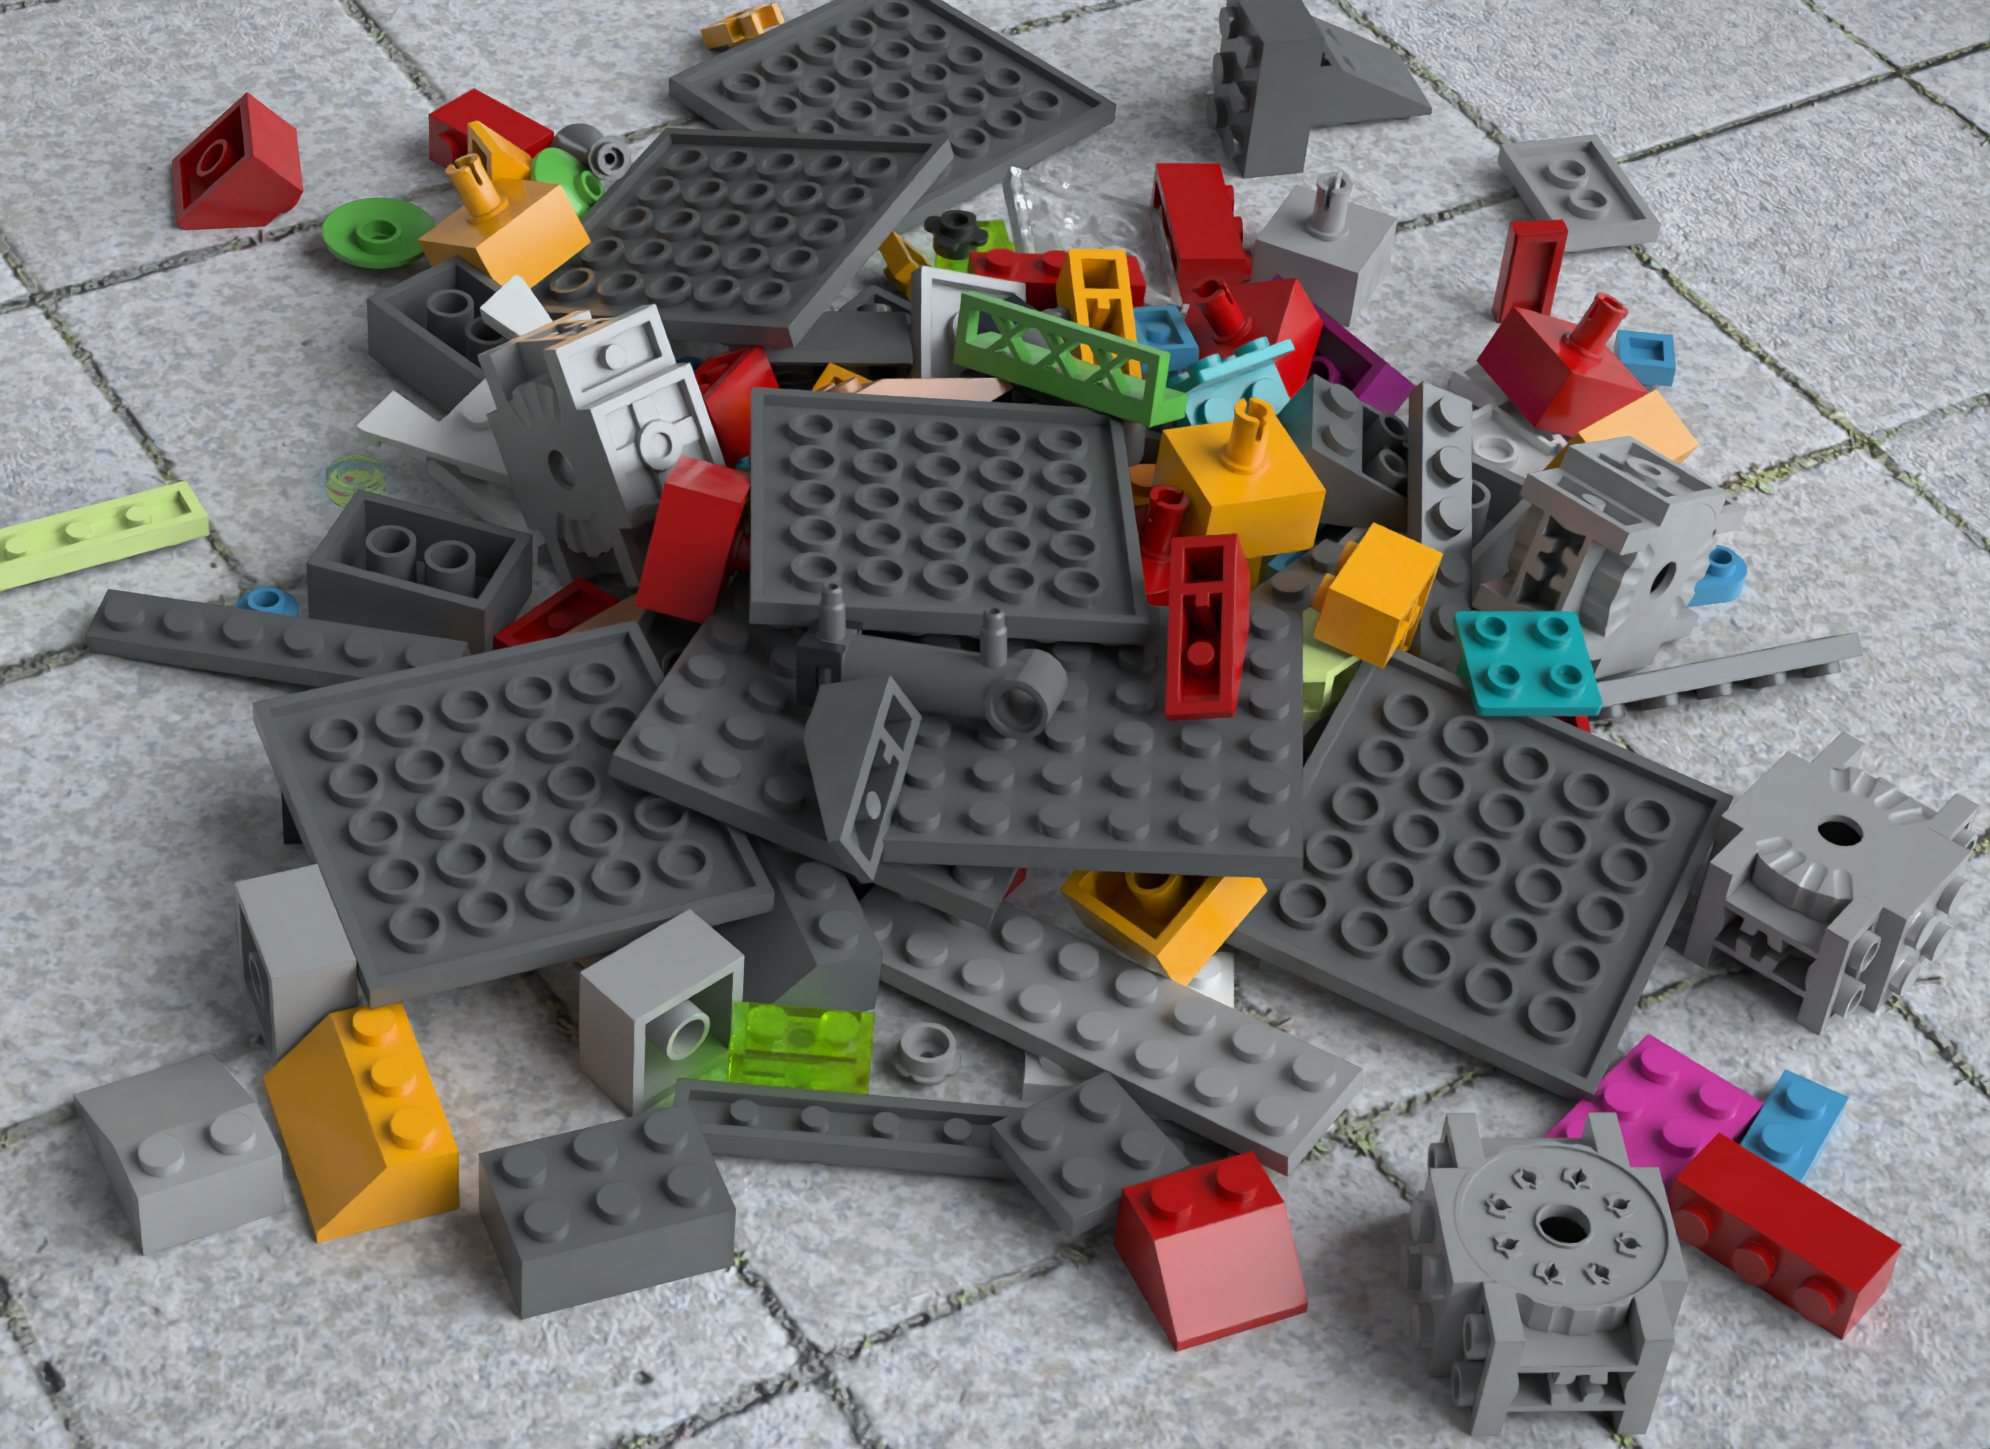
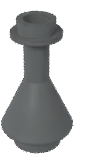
M583 123L571 124L561 129L555 135L549 147L558 148L571 154L600 181H615L622 178L627 173L631 163L630 151L622 140L612 136L604 137L598 129Z

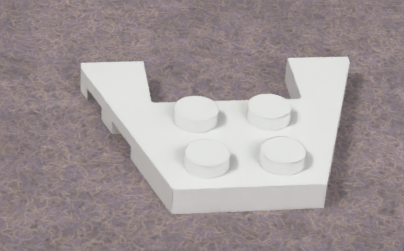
M517 274L480 307L483 322L509 340L553 322L523 278ZM486 378L441 421H436L393 390L356 425L360 439L366 444L379 448L382 443L405 449L408 457L424 462L434 458L459 466L460 472L513 489L486 416L487 413L497 409Z
M1478 357L1454 369L1449 389L1471 400L1472 404L1479 408L1472 412V454L1526 478L1528 473L1542 471L1568 444L1560 434L1534 428L1476 361Z

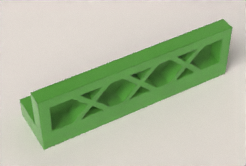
M975 291L961 293L953 357L954 364L1147 427H1153L1185 417L1188 394L1166 387L1171 353ZM980 311L991 315L1001 334L991 331L977 335ZM1031 328L1038 329L1050 350L1023 342L1021 336ZM1062 337L1067 338L1068 340L1064 342ZM1081 343L1089 345L1100 366L1073 358L1070 351ZM1111 353L1117 354L1118 356L1114 358ZM1131 359L1148 364L1146 381L1123 374L1120 367Z

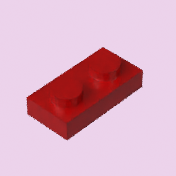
M578 577L494 635V650L559 637L621 601L585 579Z

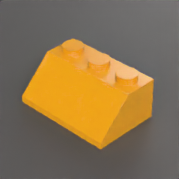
M402 1002L374 1009L364 1005L330 1013L263 1076V1087L317 1243L460 1209L459 1150Z

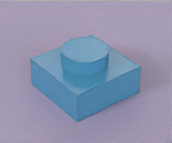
M1617 330L1614 355L1643 386L1660 385L1672 387L1676 372L1673 335Z

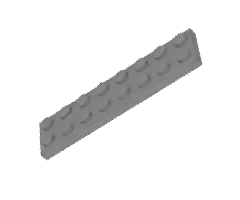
M877 884L859 901L883 951L879 980L1040 1058L1043 1056L1061 1066V1068L1086 1080L1107 1071L1138 1105L1239 1154L1253 1151L1260 1164L1287 1177L1362 1089L1363 1068L1003 901L988 929Z

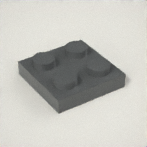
M1107 1071L991 1124L989 1144L1071 1239L1117 1217L1122 1188L1190 1169L1191 1163Z

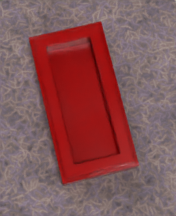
M1563 219L1514 221L1509 223L1491 311L1496 323H1502L1512 306L1550 316L1569 231Z

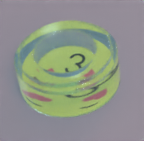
M361 454L346 455L333 461L326 469V493L328 498L338 506L345 508L357 489L386 496V468L373 457Z

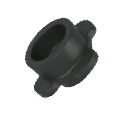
M949 210L944 212L941 217L929 216L924 221V230L933 234V250L939 256L949 260L968 259L969 251L976 252L977 247L987 244L989 234L986 230L979 228L976 224V215L969 211Z

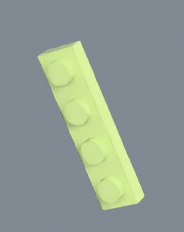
M182 481L0 529V592L210 535L208 515L188 482Z

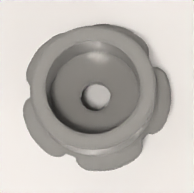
M921 1022L908 1027L898 1041V1052L893 1054L892 1059L894 1068L901 1076L907 1077L911 1082L920 1086L941 1084L945 1076L952 1077L956 1075L961 1067V1055L955 1052L956 1039L953 1033L946 1027L932 1022Z

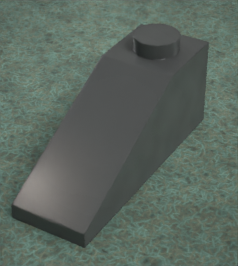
M891 675L820 685L811 716L806 723V731L803 738L827 841L861 884L874 882L884 848L882 840L889 830L922 719V716Z

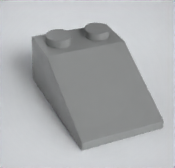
M212 1053L73 1094L74 1105L143 1256L285 1211L281 1151L256 1101Z

